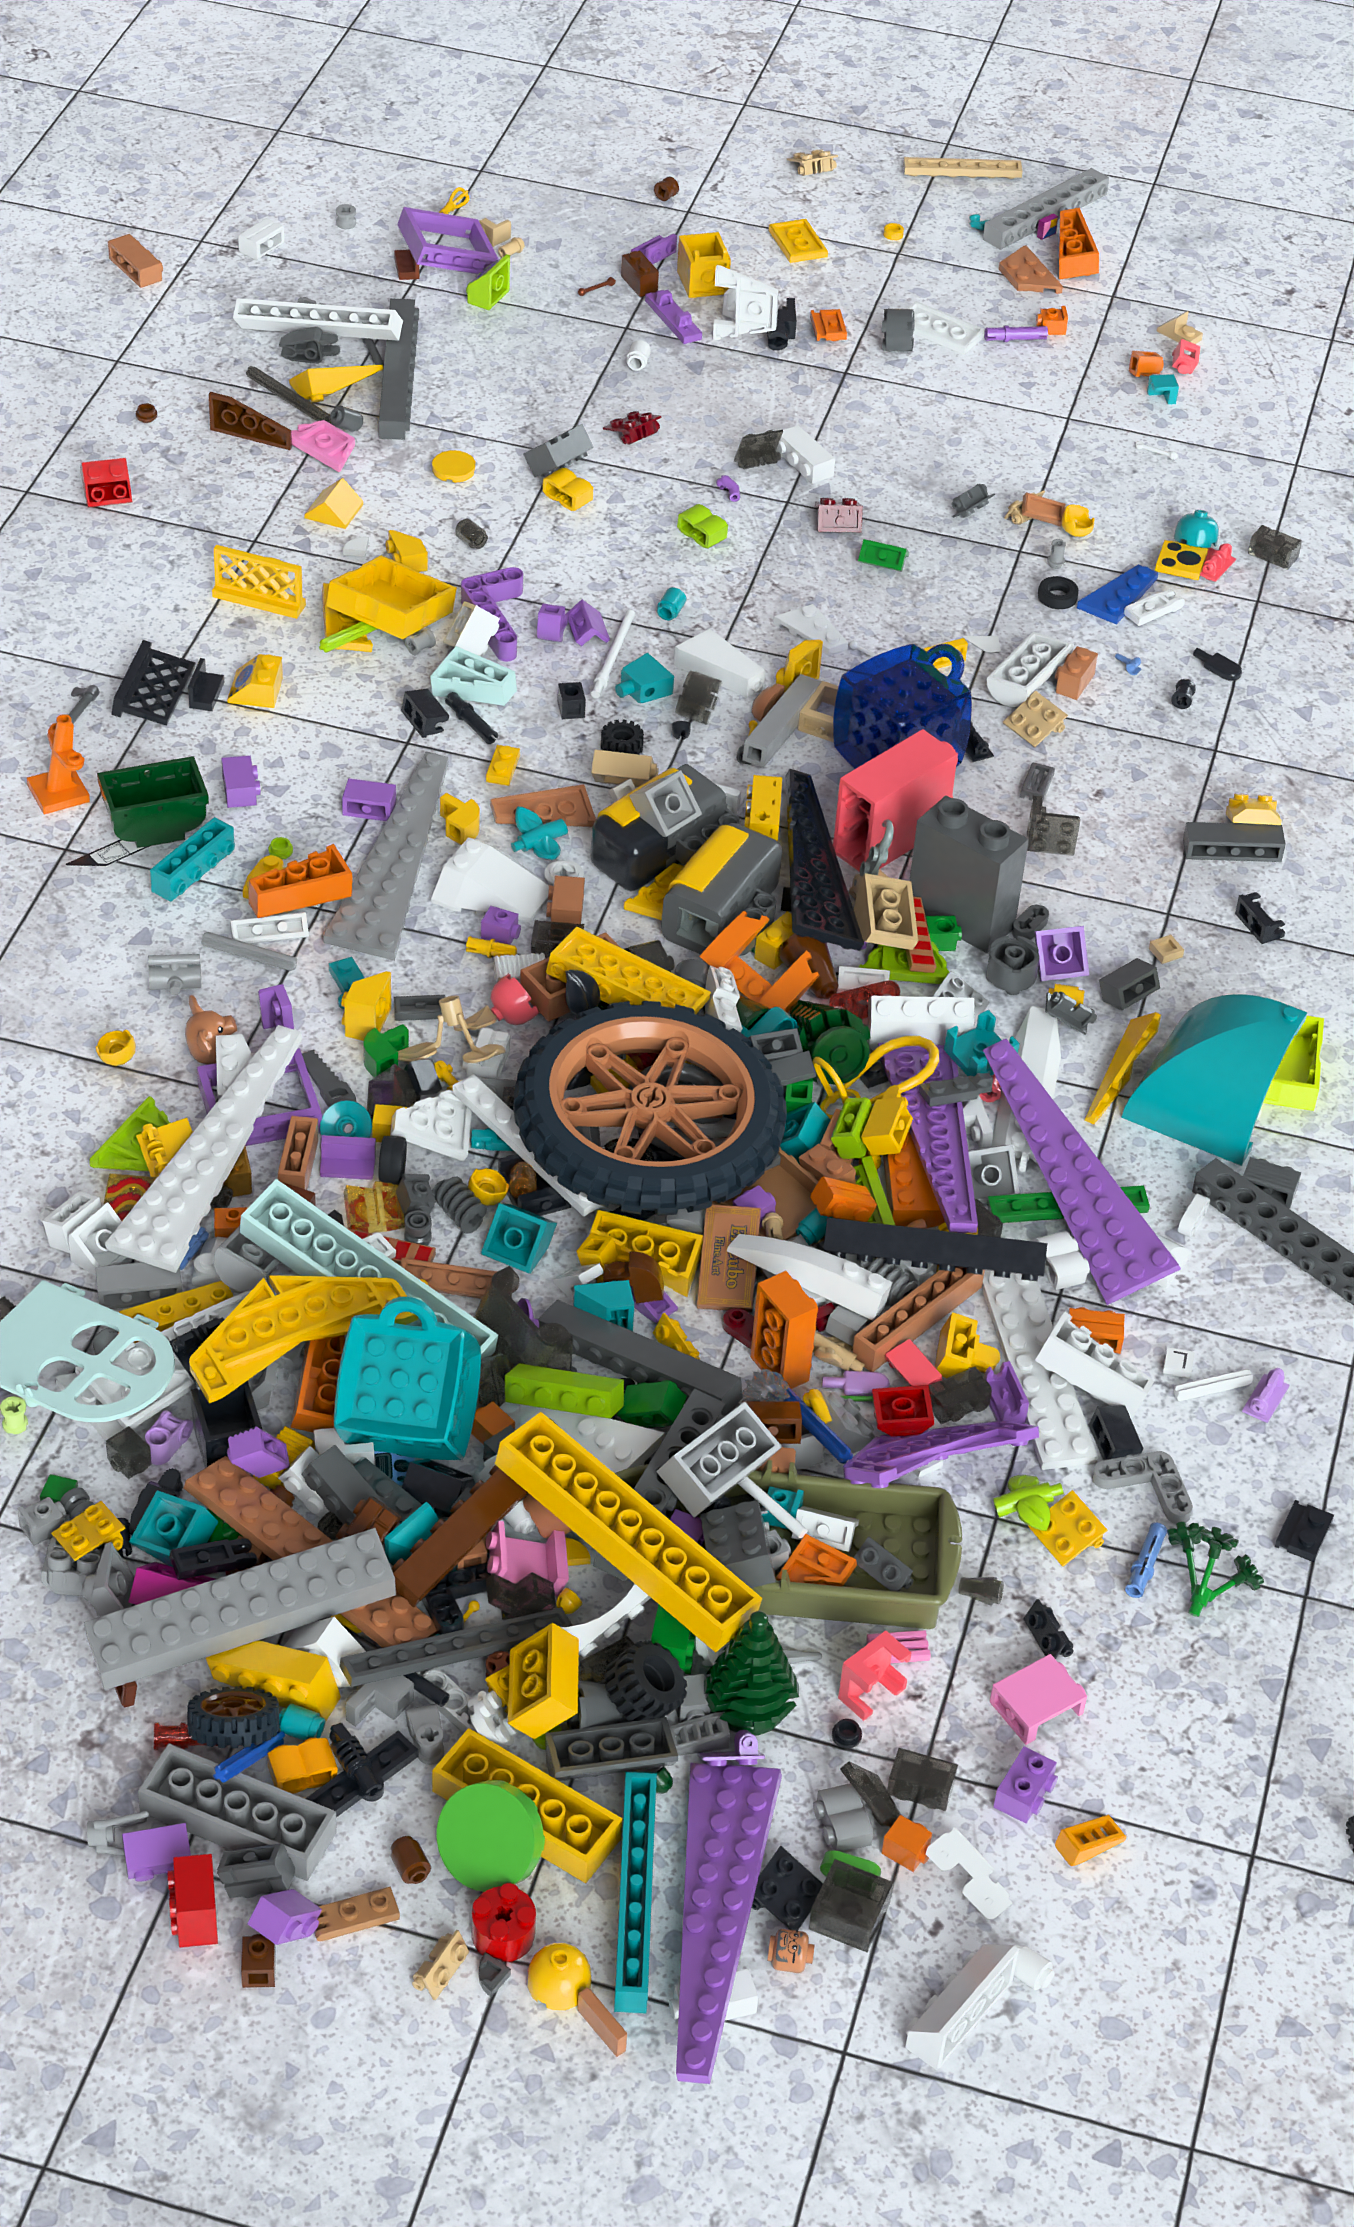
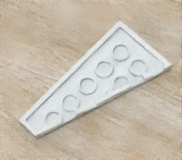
M505 1402L500 1406L515 1421V1430L539 1412H542L613 1473L642 1465L658 1450L666 1436L664 1432L609 1418Z

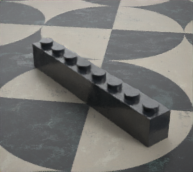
M827 1218L824 1251L846 1259V1254L857 1255L856 1260L873 1262V1257L884 1258V1264L900 1265L901 1260L912 1261L911 1267L928 1269L929 1263L939 1265V1270L955 1272L956 1267L967 1268L966 1273L983 1275V1270L994 1271V1277L1010 1278V1274L1014 1273L1022 1274L1021 1280L1038 1281V1276L1044 1277L1048 1243Z

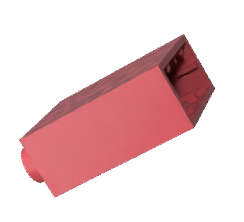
M922 729L841 777L833 840L836 855L860 872L861 863L863 861L866 862L871 847H875L883 839L886 827H883L882 823L887 819L892 822L894 833L891 845L888 848L887 861L885 864L882 863L879 869L914 848L917 820L944 796L953 798V786L956 765L958 763V753L948 742L939 741Z

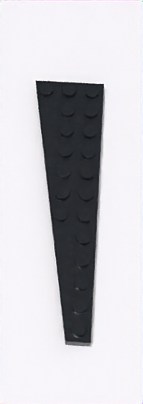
M789 768L786 774L792 933L800 937L814 938L822 943L839 945L847 950L861 951L864 941L810 774Z

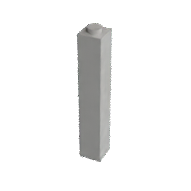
M800 674L747 737L742 760L765 767L799 726L800 711L822 681Z

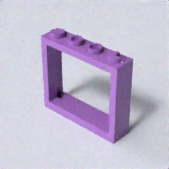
M403 207L397 225L418 265L479 274L490 264L498 260L478 219ZM466 230H471L470 234L465 233ZM421 231L469 238L475 251L427 243Z
M300 1048L296 1050L284 1073L297 1071L309 1108L256 1118L253 1124L254 1129L245 1146L286 1139L291 1116L318 1118V1133H320L322 1112ZM217 1063L197 1067L198 1087L207 1114L216 1104L211 1087L217 1086Z

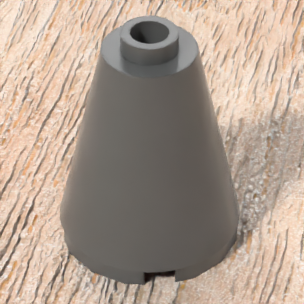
M578 1679V1713L562 1723L567 1722L568 1729L573 1730L633 1722L634 1720L629 1721L623 1713L620 1714L618 1712L617 1706L609 1698L610 1693L606 1691V1684Z

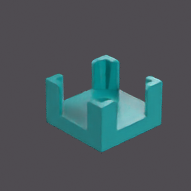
M990 1010L978 1015L975 1029L957 1037L958 1026L947 1030L944 1051L967 1077H975L978 1073L994 1075L983 1052V1049L1001 1041V1038L994 1032L996 1017ZM1011 1036L1009 1043L1018 1053L1020 1043Z

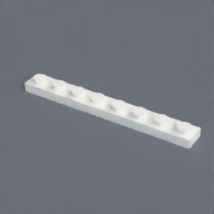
M473 1074L453 1085V1093L583 1217L602 1207L599 1204L588 1201L587 1194L583 1192L578 1195L572 1193L557 1182L558 1176L552 1177L548 1175L534 1160L533 1152H529L526 1149L519 1135L520 1129L515 1123L514 1111L478 1077Z

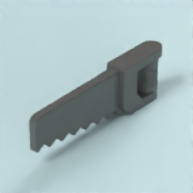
M315 1050L302 1053L307 1071L319 1088L320 1095L328 1107L340 1101L356 1102V1096L347 1082L340 1081L339 1077L335 1076V1072H332L331 1068L327 1067V1063H324L323 1059L319 1058Z

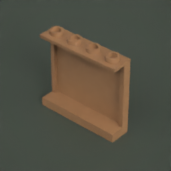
M780 1148L778 1152L781 1156L780 1165L766 1170L753 1185L742 1188L741 1193L723 1203L712 1201V1205L733 1206V1200L740 1197L743 1192L759 1185L765 1192L773 1195L776 1201L775 1213L779 1214L783 1219V1227L781 1228L783 1240L787 1241L797 1236L795 1229L799 1227L798 1223L816 1208L817 1205L813 1203L810 1196L819 1181L816 1180L812 1172L802 1168L792 1155H787ZM763 1227L759 1228V1236L766 1237L765 1229Z

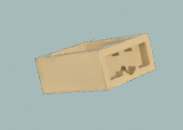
M822 681L800 711L798 731L841 745L863 714L865 695ZM824 702L848 711L842 719H838L816 710Z
M594 749L591 774L595 782L618 785L625 780L631 779L634 786L639 787L658 775L659 768L654 763L652 756Z

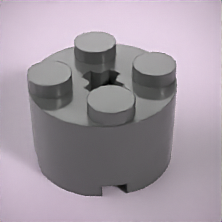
M884 309V320L882 321V333H884L883 351H913L914 309Z
M1003 936L991 944L986 979L997 988L1005 990L1007 994L1017 995L1020 991L1030 988L1036 981L1040 959L1039 949L1034 942L1025 937L1017 936V939H1008L1009 936Z

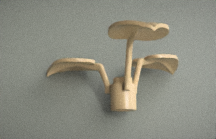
M454 995L439 1000L442 1014L437 1016L439 1022L436 1041L434 1043H420L398 1051V1060L412 1062L436 1054V1048L441 1046L443 1022H447V1026H454L455 1031L464 1032L472 1050L463 1055L464 1062L476 1063L485 1061L506 1051L503 1046L498 1044H488L481 1048L474 1045L468 1029L476 1030L489 1026L497 1021L496 1015L486 1005L474 1015L464 1019L460 998Z

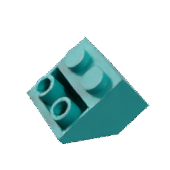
M629 1280L574 1285V1307L633 1331L634 1300Z

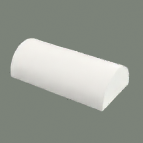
M1032 632L987 677V687L991 695L999 703L1007 707H1019L1065 662L1067 655L1072 654L1073 644Z

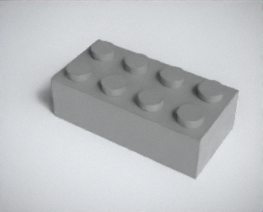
M744 1402L672 1456L656 1472L695 1518L764 1464L782 1446L746 1402Z

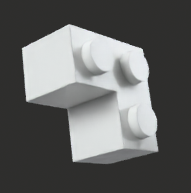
M335 1617L297 1627L284 1645V1647L327 1657L338 1689L350 1686L339 1667L340 1658L366 1652Z

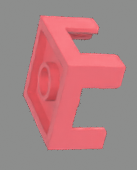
M885 1630L843 1662L838 1699L864 1721L873 1714V1710L859 1696L864 1692H870L872 1686L878 1681L893 1695H898L906 1689L907 1679L890 1663L892 1655L900 1662H909L912 1653Z

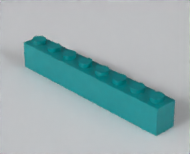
M626 1772L614 2012L644 2014L647 2012L657 1773Z

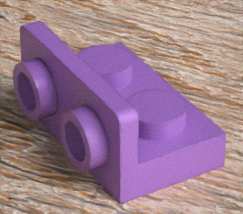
M280 984L260 989L258 996L263 1029L273 1027L276 1029L278 1025L294 1029L292 1005L284 985Z

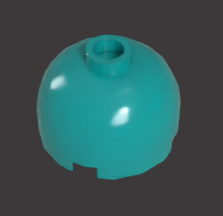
M1195 510L1194 513H1188L1180 518L1175 529L1174 539L1181 542L1182 538L1187 540L1186 545L1211 548V544L1216 547L1219 536L1218 524L1212 517L1207 516V511Z

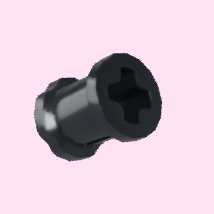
M1181 679L1176 683V692L1172 695L1171 702L1178 709H1187L1192 704L1191 696L1195 694L1196 685L1189 679Z

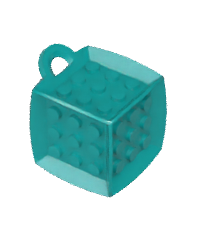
M397 1297L385 1304L380 1314L355 1315L350 1322L338 1373L334 1409V1428L342 1441L349 1445L373 1442L374 1451L421 1459L462 1460L465 1457L471 1436L479 1391L481 1348L477 1339L464 1329L437 1322L433 1310L423 1301L413 1297ZM411 1312L419 1317L422 1326L395 1323V1318L399 1313Z

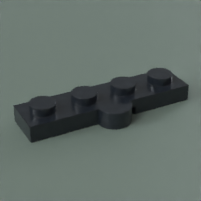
M398 1730L367 1753L372 1761L371 1770L382 1785L381 1793L374 1798L367 1799L356 1780H352L346 1775L345 1771H342L306 1799L336 1811V1817L361 1799L369 1802L377 1801L384 1794V1782L419 1757V1749Z

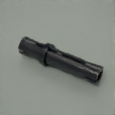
M456 692L447 695L449 699L446 698L445 703L456 712L459 720H464L486 744H492L496 741L495 738H498V733L474 711L470 703L465 702Z

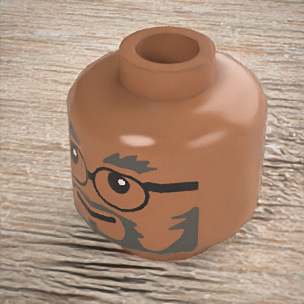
M779 1929L776 1936H770L767 1961H772L775 1970L802 1973L806 1963H813L815 1944H808L809 1937L806 1932Z

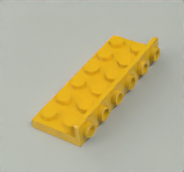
M576 927L550 953L546 970L547 974L567 983L565 972L567 970H579L589 974L598 984L600 1000L608 1004L629 1001L630 1005H641L642 1001L661 1002V1006L675 1008L677 1004L693 1008L695 1014H697L709 1001L711 995L710 991L579 927Z

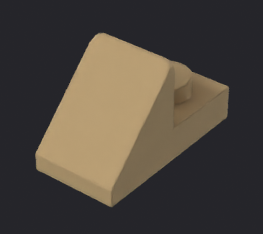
M1188 311L1168 320L1157 328V332L1178 343L1181 339L1197 344L1202 340L1203 336L1202 332L1187 325Z

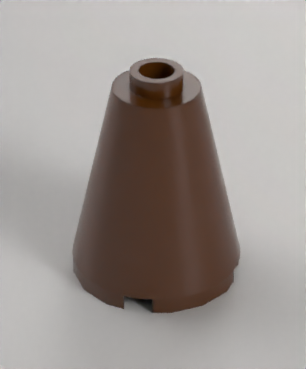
M796 934L790 936L787 939L788 944L784 949L782 946L779 948L778 956L781 962L789 969L807 950L812 956V959L807 960L811 972L819 973V977L809 987V990L817 998L829 999L833 997L839 984L827 943H822L817 939L807 936L800 937Z

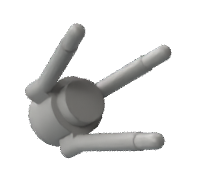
M143 1811L106 1820L88 1821V1846H96L97 1853H112L125 1856L124 1848L109 1846V1842H115V1828L144 1823L147 1821L146 1817L149 1816V1812Z

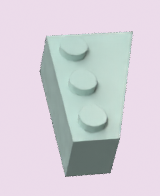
M457 646L430 676L433 696L447 697L448 694L456 692L463 700L505 706L517 691L515 671Z

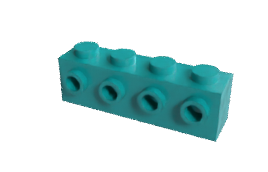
M215 817L212 818L150 869L152 892L170 902L183 894L194 882L199 881L205 873L233 852L235 849L234 827Z

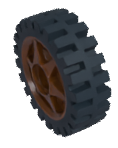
M235 1686L234 1689L222 1687V1690L217 1688L210 1689V1693L207 1691L201 1692L200 1696L195 1695L192 1700H189L187 1705L188 1734L191 1736V1739L197 1740V1743H207V1746L214 1747L217 1744L218 1748H226L227 1745L231 1746V1748H238V1745H243L245 1748L251 1747V1743L255 1745L262 1744V1740L266 1742L271 1740V1737H275L279 1731V1702L272 1693H265L262 1689L254 1691L253 1687H247L246 1689H242V1686Z

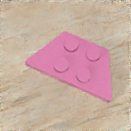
M325 420L311 424L298 425V430L291 431L292 445L337 472L342 470L355 447L354 437Z

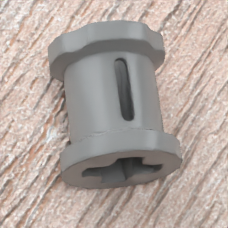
M424 628L419 634L410 635L405 638V645L408 651L415 656L419 654L420 650L434 647L436 639L429 628Z

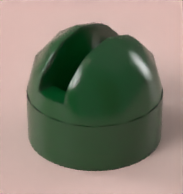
M663 1766L655 1772L657 1773V1794L667 1793L673 1786V1778L670 1772Z

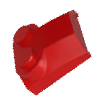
M928 1385L872 1389L874 1417L877 1429L892 1437L920 1435L934 1425Z

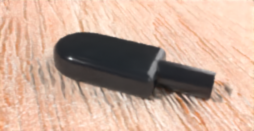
M1196 648L1193 652V656L1204 661L1205 669L1225 680L1235 681L1242 675V668L1239 664L1219 653L1210 655L1200 648Z

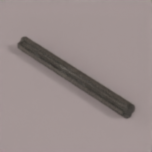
M248 367L247 377L314 420H325L332 424L330 414L258 368Z

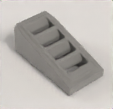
M725 1712L713 1713L669 1726L678 1755L729 1749L730 1731L728 1723L719 1719ZM700 1732H706V1736L701 1737ZM688 1734H693L694 1740L689 1741ZM681 1735L682 1743L677 1745L675 1736Z

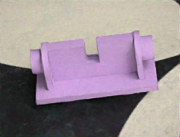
M1275 1368L1270 1370L1268 1375H1263L1242 1412L1266 1423L1269 1422L1290 1386L1284 1382L1285 1377L1282 1369Z

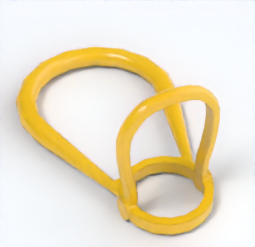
M903 1036L892 1039L869 1054L868 1062L858 1077L844 1085L834 1069L825 1060L815 1057L813 1065L827 1093L820 1108L831 1119L833 1115L826 1113L828 1106L835 1103L839 1098H841L843 1104L848 1097L861 1098L857 1091L848 1088L883 1055L897 1048L919 1046L926 1049L929 1053L927 1064L915 1076L897 1085L900 1087L901 1093L909 1091L922 1084L933 1074L939 1063V1049L932 1040L921 1036ZM821 1067L831 1076L838 1091L833 1093ZM886 1091L869 1099L871 1104H874L876 1099H882Z

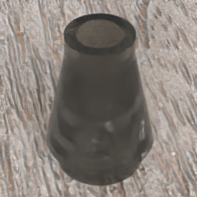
M961 1577L959 1594L966 1595L990 1606L993 1603L1000 1604L1002 1600L1004 1582L997 1580V1577Z

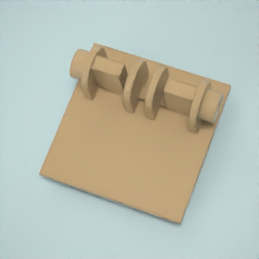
M818 149L812 150L811 154H805V152L794 153L793 157L787 158V160L799 162L798 174L805 176L816 174L817 171L819 173L833 171L837 167L836 161L833 158L838 157V155L831 154V151Z
M1034 691L1025 702L1003 721V724L1033 747H1036L1052 731L1063 732L1065 729L1063 720L1068 715L1040 693Z

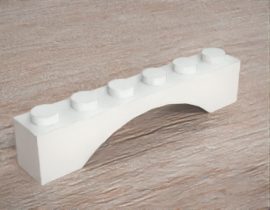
M634 1584L627 1596L615 1608L600 1618L585 1624L561 1628L579 1639V1656L582 1655L585 1658L597 1649L598 1646L595 1643L605 1636L609 1639L621 1629L619 1624L627 1617L632 1620L645 1610L643 1604L650 1600L651 1597Z

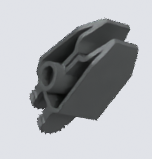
M318 327L292 331L281 337L279 347H283L281 356L295 362L319 364L324 356L340 354L339 345H329L336 343L338 336L330 333L323 334V331Z

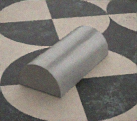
M240 1226L217 1248L214 1256V1267L221 1281L238 1291L252 1290L263 1277L266 1279L282 1263L240 1233Z

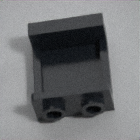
M518 1154L509 1155L498 1160V1172L505 1178L506 1183L509 1184L507 1195L512 1205L539 1216L571 1208V1204Z

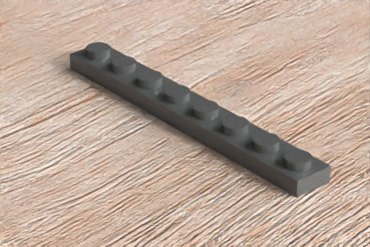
M562 1607L341 1657L339 1667L350 1687L488 1656L498 1651H509L551 1623L559 1627H570L573 1625Z

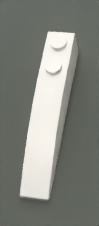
M738 1234L727 1248V1252L776 1275L787 1271L793 1279L800 1283L801 1287L872 1321L884 1309L893 1283L879 1274L872 1273L858 1266L854 1262H849L819 1249L790 1241Z

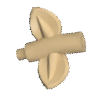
M815 1331L814 1356L845 1371L852 1369L853 1371L861 1372L865 1364L856 1359L858 1355L852 1352L853 1346L835 1336L826 1338Z

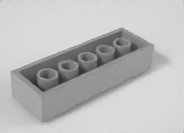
M168 1743L138 1790L140 1812L148 1811L150 1817L169 1825L186 1823L187 1832L232 1851L283 1843L288 1852V1858H291L295 1866L294 1876L305 1881L309 1880L336 1834V1811L243 1773H239L227 1782L222 1783L220 1779L215 1780L213 1774L216 1773L214 1767L218 1763Z

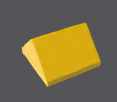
M341 478L322 490L305 513L304 518L346 529L363 506V500Z

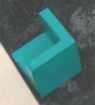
M1174 374L1149 376L1147 394L1149 396L1164 395L1167 404H1176L1179 385Z

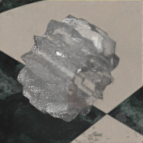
M762 1369L761 1373L753 1372V1379L745 1380L747 1388L741 1390L742 1395L745 1396L742 1401H784V1399L791 1397L786 1392L789 1385L783 1380L782 1375L768 1369Z

